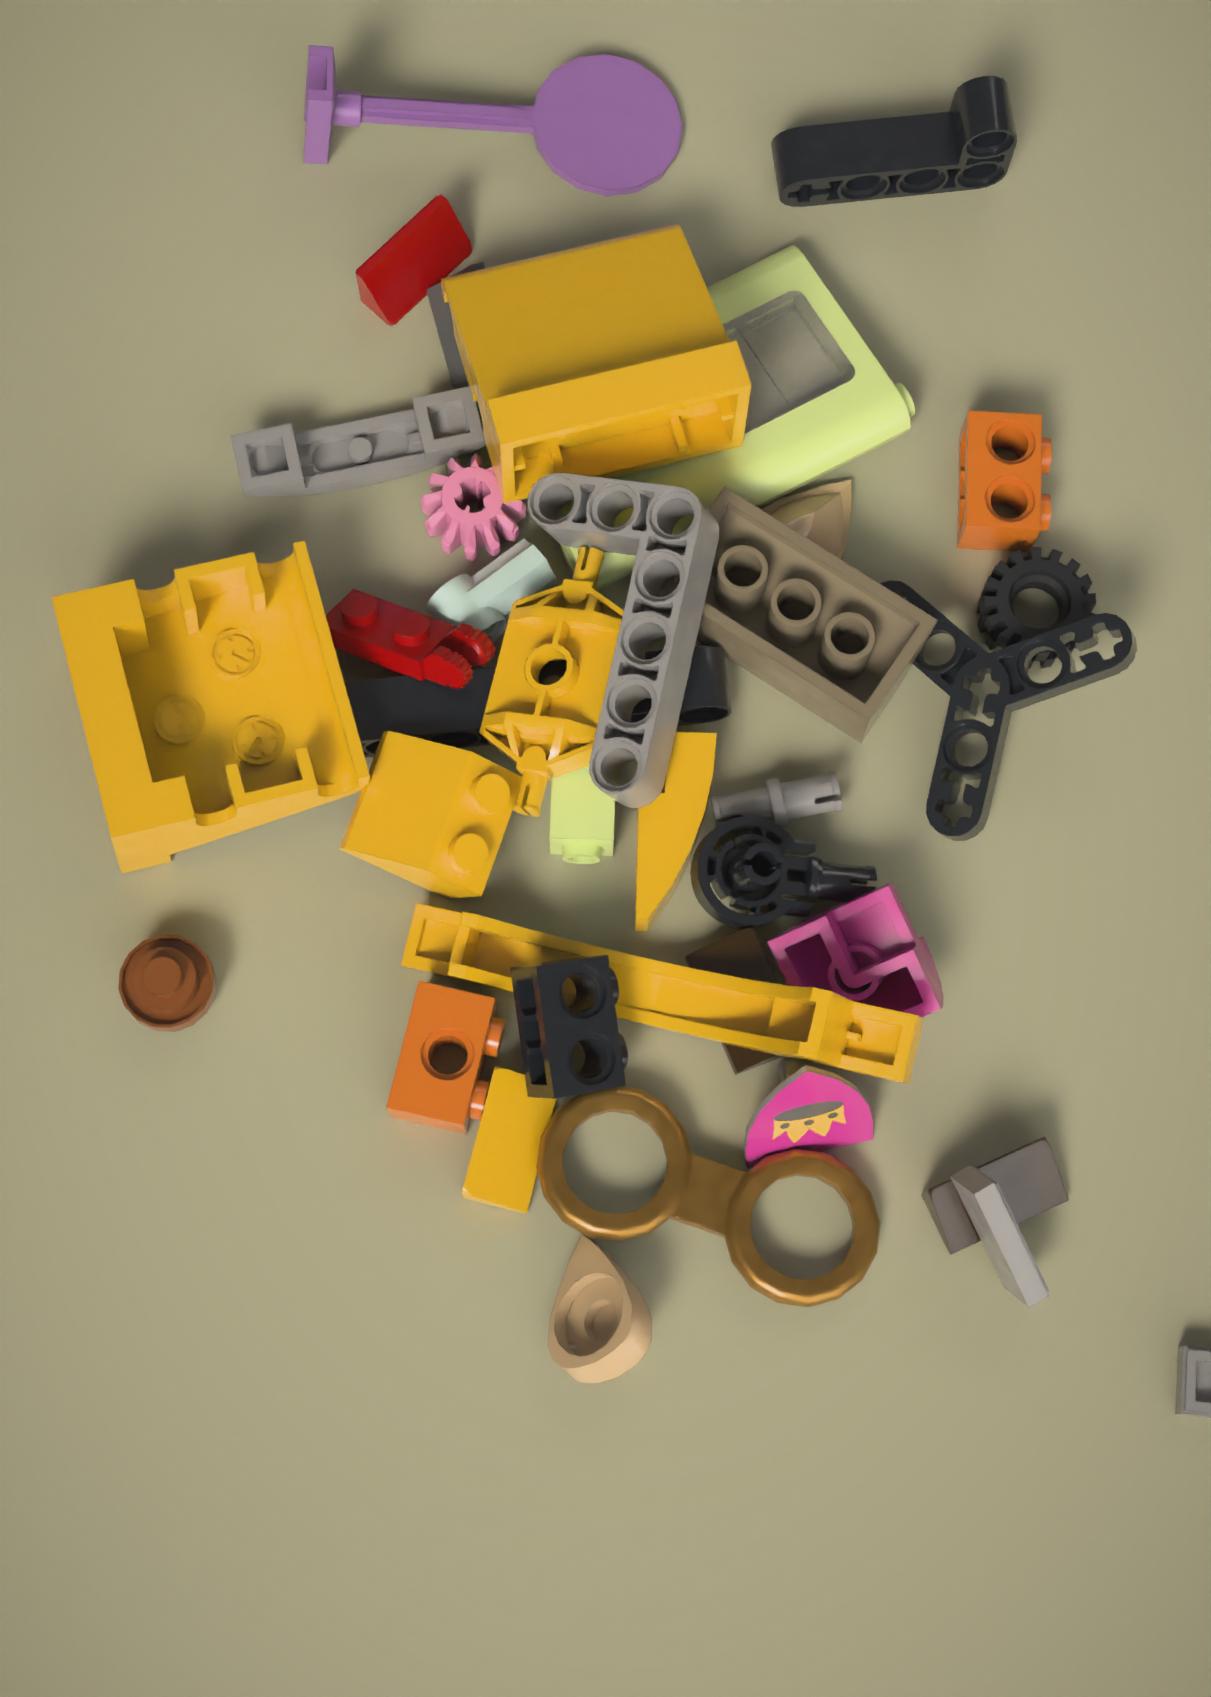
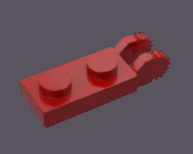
M352 589L326 614L335 649L420 681L428 679L443 686L449 685L451 689L453 687L457 690L459 688L463 689L473 678L472 673L474 671L471 669L472 665L469 662L480 667L482 664L485 665L495 655L494 650L496 648L493 646L494 642L490 640V636L480 631L479 628L475 630L473 626L465 623L455 626L356 589Z

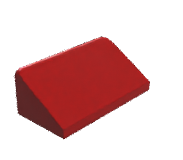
M442 194L436 195L356 269L355 273L361 302L387 325H396L427 296L428 288L441 282V278H446L472 253L471 242L449 201Z

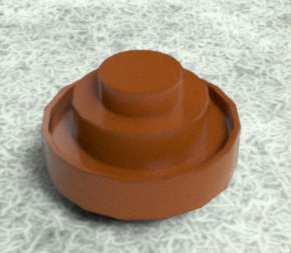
M159 935L142 941L128 953L120 969L118 989L123 1005L140 1024L155 1031L176 1032L193 1026L207 1014L216 995L217 977L211 960L196 943L181 936Z

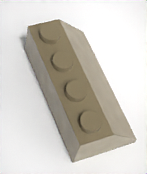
M724 487L708 509L718 523L719 540L697 639L707 646L722 649L726 658L862 743L897 691L938 620ZM680 575L668 578L661 585L659 597H665L677 588Z

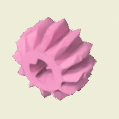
M477 452L470 460L471 467L462 468L461 464L451 457L447 462L449 476L432 473L428 482L429 488L433 493L425 494L421 498L422 512L429 516L425 521L427 534L431 537L442 536L441 548L447 555L463 545L465 558L470 562L476 559L477 548L484 546L487 552L496 558L501 552L499 539L516 542L519 537V527L515 522L526 518V504L523 501L518 500L503 504L493 466H490L487 470L483 469L482 457ZM470 503H477L478 510L483 505L484 509L480 512L471 513L470 506L468 505L465 510L464 506Z

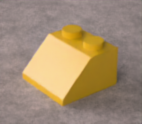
M384 731L369 769L370 782L368 786L361 790L339 849L447 899L482 896L513 811L522 776L468 750L393 731Z

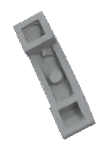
M468 386L412 398L413 409L299 433H294L292 423L231 435L244 496L286 497L343 491L383 483L426 471L447 463L451 457L456 460L485 446L476 401H473Z

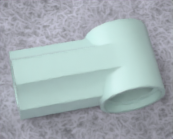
M522 539L472 577L469 574H461L446 582L429 599L426 610L433 618L458 626L461 623L473 626L475 630L479 628L480 631L490 636L492 642H495L507 627L512 603L520 598L553 588L557 585V580L543 554L534 544H530L525 539Z

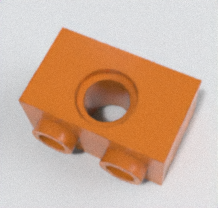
M418 981L386 1106L391 1117L466 1135L471 1118L481 1120L491 1083L480 1080L486 1055L498 1057L506 1025V1019L496 1017L498 1010L495 998ZM445 1045H457L468 1054L464 1067L454 1074H441L431 1066L434 1053Z

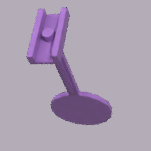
M309 45L304 104V121H306L304 163L327 164L334 125L360 127V123L529 133L534 136L537 151L553 173L579 190L604 196L637 193L662 178L678 154L683 125L677 101L660 77L633 60L609 54L577 57L551 72L538 89L534 105L522 106L361 95V90L337 89L333 47Z

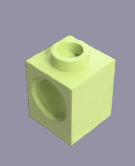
M589 766L559 777L552 776L549 832L550 854H562L563 861L573 864H593L600 861V856H613L615 800L600 791L592 782Z

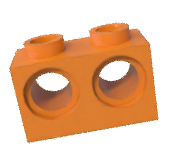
M968 410L959 435L957 548L1029 552L1039 532L1048 531L1051 518L1050 494H1041V474L1049 473L1052 441L1050 437H1042V414ZM993 448H1009L1017 454L1019 459L1014 461L1001 459L994 453ZM996 503L1008 504L1016 510L1018 517H1001L993 510L991 505Z

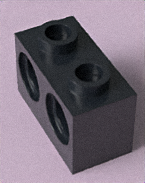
M608 955L581 956L510 967L528 1097L556 1099L626 1086L624 1069L628 1062V1050L623 1036L618 1031L615 1004L619 998V985L614 971L609 966ZM568 977L573 981L576 988V998L570 1008L566 1006L562 997V987ZM579 1042L585 1053V1062L580 1072L576 1073L571 1063V1054L574 1046Z

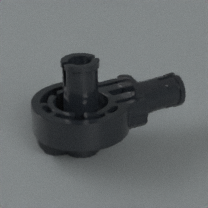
M757 816L733 818L710 831L697 846L690 868L692 888L702 908L717 921L735 928L759 927L783 915L807 917L810 915L812 903L800 902L803 900L811 901L818 899L846 903L875 890L876 887L865 885H867L868 881H877V873L874 866L866 865L864 867L822 862V859L813 856L809 858L799 857L808 856L816 852L815 841L793 839L777 823ZM746 830L753 833L736 837L734 839L735 843L732 839L729 840L716 852L712 849L718 839L728 832ZM735 844H736V845H741V844H751V845H754V846H752V847H738V848L732 849ZM710 882L721 900L726 897L732 898L733 900H731L729 906L741 910H750L748 915L737 913L726 907L714 894ZM780 898L795 899V901L782 900ZM763 905L769 907V911L765 914L760 912V907Z

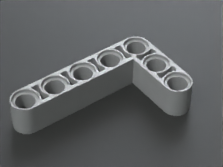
M550 473L540 478L532 486L528 495L529 513L558 543L568 547H587L588 550L590 547L604 552L636 556L589 761V774L592 782L599 790L618 803L629 808H642L651 804L660 795L665 783L718 545L719 526L716 518L698 497L690 490L682 487L568 473ZM574 501L570 513L566 517L556 520L558 510L565 503ZM633 508L631 518L624 525L614 527L616 517L623 510ZM687 515H694L691 526L685 532L679 535H672L675 524L681 518ZM680 575L677 588L671 594L659 597L661 585L668 578ZM659 637H666L663 651L657 657L645 660V651L648 645ZM651 698L652 706L649 714L643 720L631 723V713L634 707L640 701ZM637 760L635 777L629 783L618 786L617 775L625 763Z

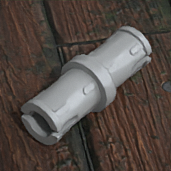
M835 771L780 783L777 777L765 780L764 787L720 796H710L716 827L733 818L757 816L771 820L784 828L788 827L787 820L831 811H843L842 799L838 797V794H841Z

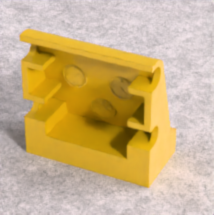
M679 224L441 278L442 296L445 303L449 302L454 337L473 401H478L483 424V436L503 504L527 499L532 486L540 478L550 473L613 478L743 446L751 381L737 340L730 342Z
M305 540L293 543V553L287 558L273 563H258L254 552L174 569V580L170 584L157 589H138L134 579L51 597L111 840L122 874L172 862L171 854L350 796L368 786L370 782L369 770Z

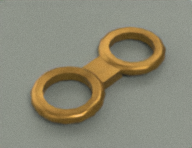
M625 1086L576 1095L555 1111L540 1137L536 1168L544 1198L562 1222L589 1238L621 1242L650 1234L668 1219H672L724 1237L732 1264L751 1288L777 1303L802 1307H812L841 1298L863 1280L877 1254L880 1219L872 1192L852 1167L826 1152L795 1148L765 1156L744 1172L692 1154L686 1129L669 1106L640 1088ZM608 1112L631 1114L647 1123L661 1140L667 1160L664 1181L655 1197L639 1209L621 1214L599 1212L581 1202L569 1187L563 1168L565 1146L575 1129L589 1118ZM793 1176L817 1178L834 1188L847 1204L853 1224L851 1246L841 1264L827 1275L808 1280L786 1277L769 1267L757 1252L750 1230L752 1211L761 1193L776 1181Z

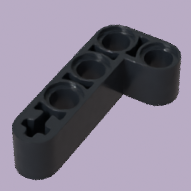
M997 76L973 78L957 88L949 112L800 126L780 132L771 142L780 202L787 206L807 207L986 188L998 183L1007 174L1017 143V135L1007 82Z

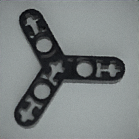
M888 580L879 584L903 599L906 598L905 600L938 620L928 639L933 635L944 633L951 635L955 641V652L952 658L945 664L936 666L926 663L923 656V645L913 665L950 696L926 803V815L930 825L944 837L954 841H966L976 837L984 829L988 820L1011 713L1109 678L1126 670L1135 659L1137 652L1136 637L1126 621L1114 614L1101 613L988 653L910 586L901 581ZM1103 630H1108L1113 638L1122 637L1123 641L1114 645L1113 651L1115 656L1110 659L1104 660L1098 651L1079 656L1086 667L1076 672L1075 660L1065 646V643L1074 640L1075 646L1081 652L1098 644L1097 634ZM1046 650L1058 653L1062 659V668L1054 680L1047 683H1037L1030 679L1028 665L1035 654ZM989 673L992 681L1000 687L998 694H987L984 700L982 713L988 719H994L991 727L975 719H962L964 712L976 716L979 698L970 691L972 683H982L985 679V674ZM969 733L983 735L988 744L985 758L974 766L960 765L955 757L957 742ZM951 772L967 780L981 779L979 788H974L966 783L963 802L972 808V814L970 818H959L956 827H951V819L942 814L944 805H954L959 795L960 785L955 781H948Z

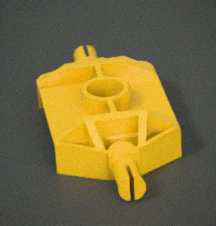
M580 547L578 549V557L572 580L563 579V583L560 586L520 598L512 603L479 733L493 747L516 764V769L522 774L516 803L513 806V810L522 815L540 816L547 782L551 781L552 776L559 777L589 766L624 611L598 593L596 585L605 554L593 547H590L589 550L587 547ZM554 659H564L567 661V669L559 681L551 685L539 684V673L545 664Z

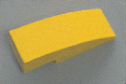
M676 732L663 793H660L651 804L638 808L635 932H648L670 901L689 865L702 830L711 790L717 733Z

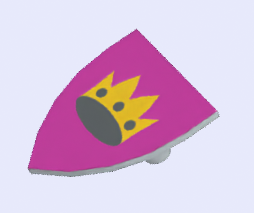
M791 1057L780 1061L777 1069L781 1083L759 1104L747 1125L744 1140L745 1163L747 1168L752 1167L765 1156L795 1148L820 1152L873 1140V1120L867 1099L853 1083L833 1072L815 1068L809 1061Z

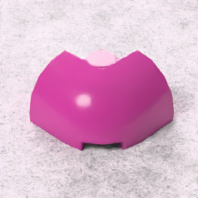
M893 882L846 903L836 904L784 930L768 941V945L789 986L815 987L829 990L854 1002L914 1014L920 1017L936 1012L943 1007L944 996L933 957L924 936L918 937Z

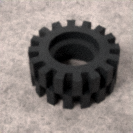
M1030 547L1026 557H1023L1021 551L1018 550L1009 555L1006 563L1001 560L994 567L981 592L976 613H981L977 622L979 632H988L989 635L985 644L991 651L997 646L1005 648L1095 615V613L1091 612L1096 605V593L1088 594V590L1092 585L1088 573L1080 578L1076 575L1080 567L1077 561L1072 558L1065 566L1058 562L1063 552L1052 549L1048 558L1041 557V547ZM1029 588H1036L1047 592L1055 599L1058 605V620L1046 628L1038 629L1026 626L1020 622L1014 613L1013 598L1015 595ZM1074 640L1065 643L1070 653H1072L1074 648L1077 649ZM1040 651L1032 657L1028 669L1031 668L1034 661H1040L1042 669L1051 667L1056 658H1059L1061 662L1062 659L1054 651Z

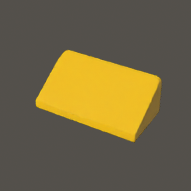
M495 1066L464 1181L462 1195L465 1199L527 1214L538 1174L536 1165L540 1137L552 1118L557 1098L528 1097L524 1074Z

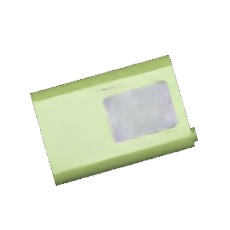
M791 245L707 287L730 342L735 340L738 342L751 381L743 446L610 479L682 487L695 494L707 509L711 507L723 488L726 487L760 508L909 432L911 428L910 417L915 415V406L905 386L899 382L894 384L804 254L799 248ZM476 401L477 409L480 412L478 401ZM574 501L565 503L558 510L556 520H560L570 513ZM633 508L623 510L616 517L614 527L624 525L631 518ZM687 515L681 518L675 524L672 535H679L685 532L691 526L694 515ZM560 544L565 560L573 574L579 548ZM602 551L605 554V558L602 561L596 585L598 590L631 574L636 556Z

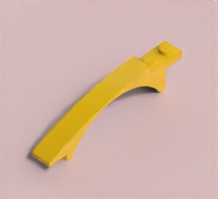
M416 903L401 962L402 966L513 993L510 967L581 956L608 955L609 966L614 971L619 985V998L615 1004L617 1018L905 1084L910 1082L924 1018L918 1015L854 1002L829 990L768 983L689 968L550 935L464 911L460 913ZM568 977L562 987V997L566 1006L571 1007L576 998V988L573 981Z

